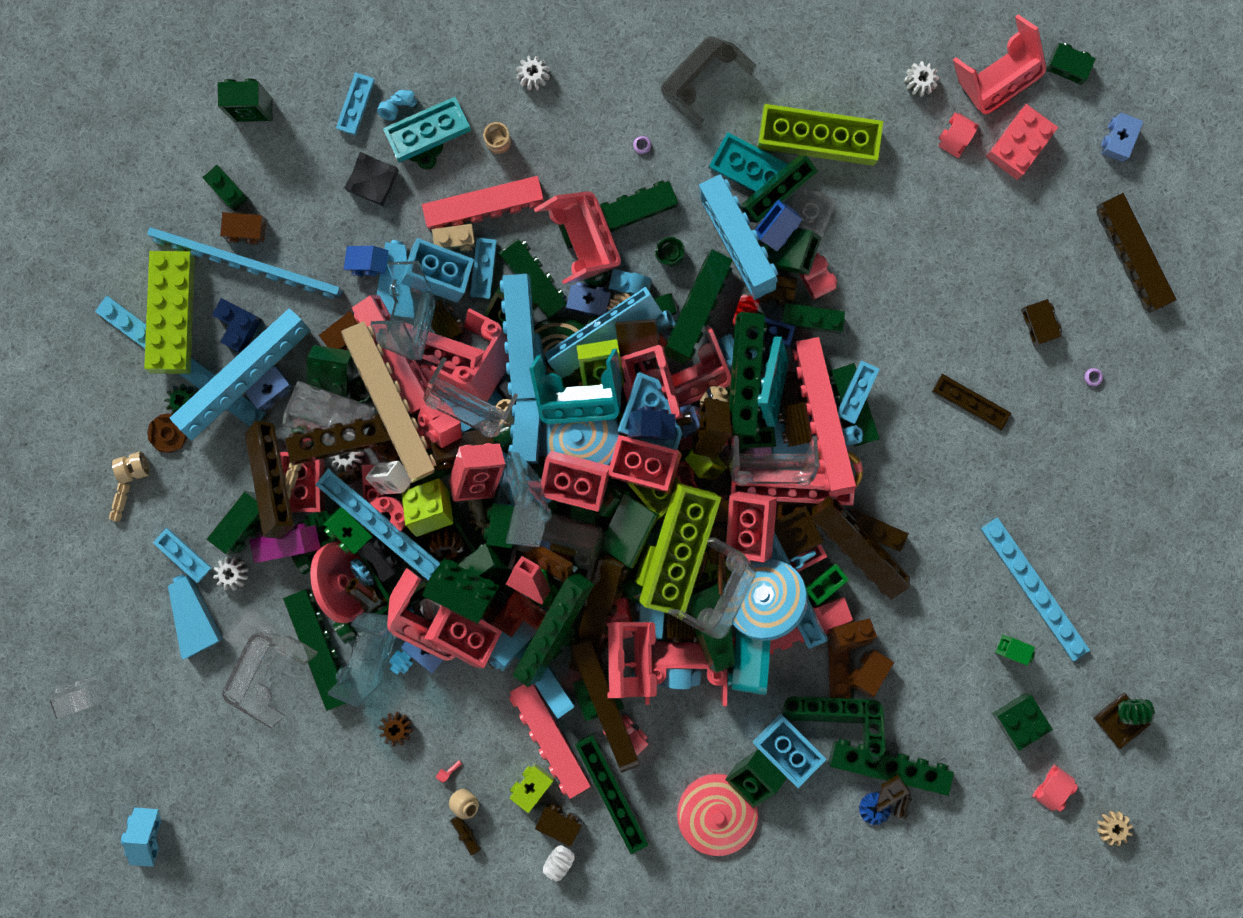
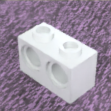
M399 461L376 463L365 477L380 494L404 493L410 488L411 483L404 466Z

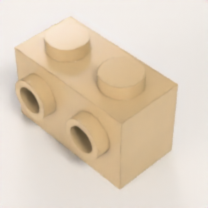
M472 224L432 229L435 245L451 251L460 250V252H468L472 248H476Z

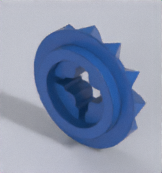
M878 792L865 795L859 805L861 817L871 825H881L883 822L888 821L892 813L891 805L883 809L884 811H877L875 815H873V811L870 808H867L875 807L878 801Z

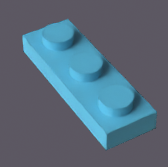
M355 72L336 126L337 130L354 136L357 135L375 82L374 78Z
M477 238L470 292L471 298L491 300L497 240Z
M862 360L860 361L837 411L839 418L855 424L877 377L879 368Z
M166 528L153 542L155 546L196 583H200L212 569L205 560L169 528Z

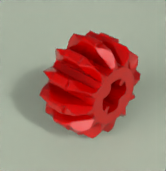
M742 295L732 320L733 325H735L736 315L740 312L757 314L760 304L759 299L754 300L750 295Z

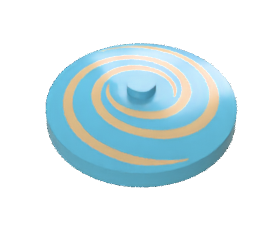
M616 417L612 420L546 424L543 422L540 433L543 454L546 458L551 451L610 466L618 436L621 435L618 432V419Z
M779 560L756 561L747 565L735 575L727 589L730 620L742 634L755 640H774L785 636L800 623L807 609L808 592L803 579L792 566Z

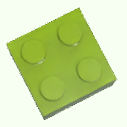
M617 339L577 346L583 386L602 385L601 376L607 370L606 361L612 349H617L623 386L624 379Z
M439 478L410 488L402 493L405 525L416 537L453 524L450 493Z

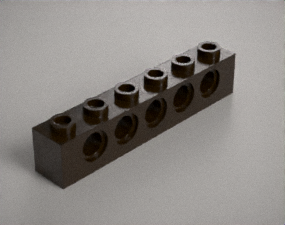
M379 414L371 416L369 420L363 421L362 418L351 420V424H332L328 429L322 430L321 427L309 430L310 433H291L289 437L285 438L292 466L390 444L392 440L384 429V424ZM372 427L376 432L372 436H367L364 434L365 429ZM347 432H353L355 438L347 441L344 439V435ZM331 436L335 441L332 445H325L323 443L324 439ZM306 441H312L314 447L310 450H305L303 444Z

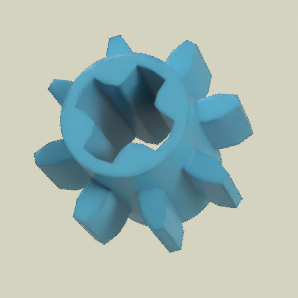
M397 650L389 660V663L392 664L390 670L396 675L400 672L405 674L414 662L410 660L411 656L405 651L401 653Z

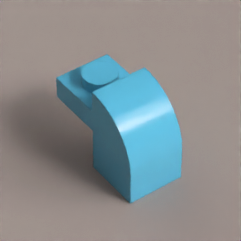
M613 269L609 290L627 293L631 296L644 287L650 292L652 279L638 273H628Z
M666 668V678L658 685L672 689H690V686H699L701 669Z

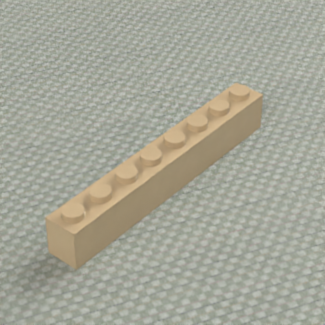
M363 321L342 330V337L411 483L435 472L434 467L437 466L432 454L428 456L425 450L428 447L424 437H419L416 431L419 429L415 418H410L407 412L410 410L406 399L402 400L399 395L401 389L398 382H393L390 376L392 370L389 363L383 362L381 356L384 353L379 344L375 345L373 341L375 334L371 326L367 327Z

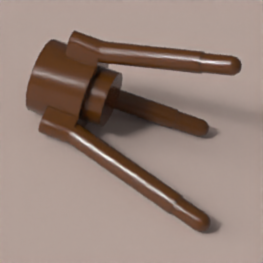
M709 547L708 552H704L696 582L700 583L707 561L710 560V564L718 565L719 595L721 596L723 595V580L726 582L727 589L725 548Z

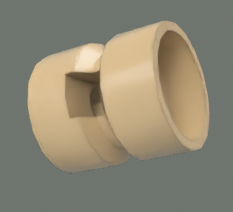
M493 122L486 126L483 136L487 148L495 154L505 153L511 146L508 128L500 122Z
M142 451L130 454L128 458L123 456L112 461L114 475L120 484L133 481L134 477L140 479L150 475L148 461Z

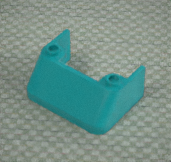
M612 349L606 361L607 370L601 376L602 385L565 388L560 376L554 373L545 374L542 355H537L529 369L540 419L546 424L615 419L621 409L622 375L617 349Z
M736 628L735 665L733 666L732 673H728L727 685H729L731 690L766 695L771 640L763 641L749 638Z

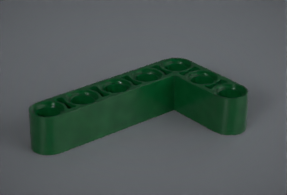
M796 696L785 700L782 714L787 720L861 723L863 725L865 759L871 763H877L882 758L885 752L884 709L879 701ZM794 706L797 711H790L787 707ZM808 707L816 708L817 712L809 711ZM828 708H835L837 713H831ZM848 709H855L857 711V714L850 713ZM868 709H874L877 715L870 714ZM869 729H876L878 734H872ZM870 748H876L879 754H873Z

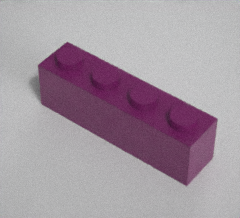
M306 523L294 525L282 539L263 537V533L256 534L257 538L249 540L254 563L321 549L316 526L307 527Z

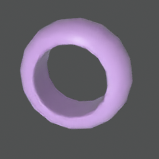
M639 136L634 140L633 148L639 154H646L651 149V141L645 136ZM645 140L648 143V147L645 150L638 149V141Z
M1096 368L1087 370L1084 376L1085 382L1093 387L1100 385L1103 381L1102 372ZM1091 372H1096L1099 376V380L1096 383L1091 382L1089 379Z

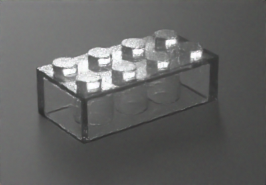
M298 381L284 412L282 425L303 433H310L309 430L321 427L323 430L330 428V425L342 423V425L351 424L350 421L362 418L363 421L369 420L373 416L375 408ZM366 428L365 431H364V434H365V435H366V433H367V431H368V428ZM347 432L344 435V439L347 441L355 438L353 432ZM328 436L324 439L332 443H334L335 439L331 436Z

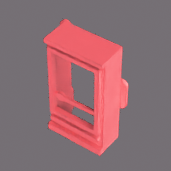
M656 345L620 357L626 378L623 389L627 402L636 379L633 364L656 358L664 382V386L661 389L662 392L667 393L671 414H676L675 420L683 418L664 346Z
M653 622L606 623V626H608L609 660L608 698L655 697L657 694V678L655 674H652L651 645H654L656 642L655 624ZM623 631H634L635 662H624ZM625 666H630L631 668L635 666V677L623 678Z

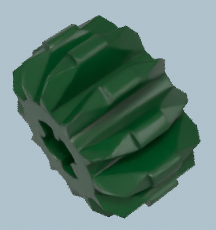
M181 384L178 388L174 385L173 392L167 391L170 399H164L165 402L170 403L166 409L172 410L171 415H173L197 392H193L192 386L186 388L185 384ZM181 397L185 398V400H183V405L179 404V402L182 401Z
M1142 698L1128 699L1118 705V715L1120 716V721L1124 724H1146L1155 719V710L1150 700H1143Z

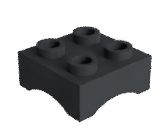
M360 152L353 172L344 188L347 192L384 206L399 170L396 166Z
M371 534L372 537L357 552L361 557L373 564L378 573V578L383 583L396 573L404 559L374 534Z

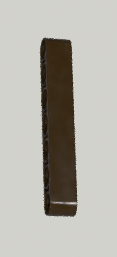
M589 635L570 642L571 650L621 773L640 766L614 698H608L609 685Z

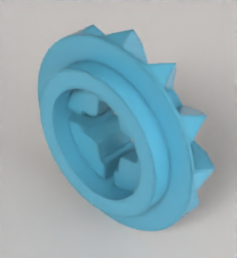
M355 558L350 562L352 573L356 578L361 579L371 587L374 584V580L370 571L364 566L362 561Z

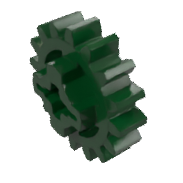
M328 510L312 513L305 516L306 520L296 523V525L306 523L307 527L315 525L317 534L325 533L324 530L326 529L323 524L333 514H329Z

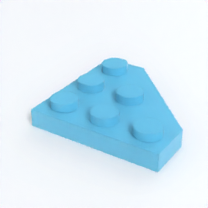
M640 372L637 373L618 432L628 435L629 412L636 411V408L652 406L655 407V411L656 409L669 410V414H671L668 400L662 392V386L658 379ZM675 421V436L673 440L636 439L677 450L683 433Z

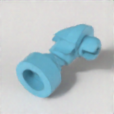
M399 90L390 97V100L388 99L379 104L377 109L378 115L389 121L395 120L398 114L397 105H408L411 108L416 105L415 93L411 90Z

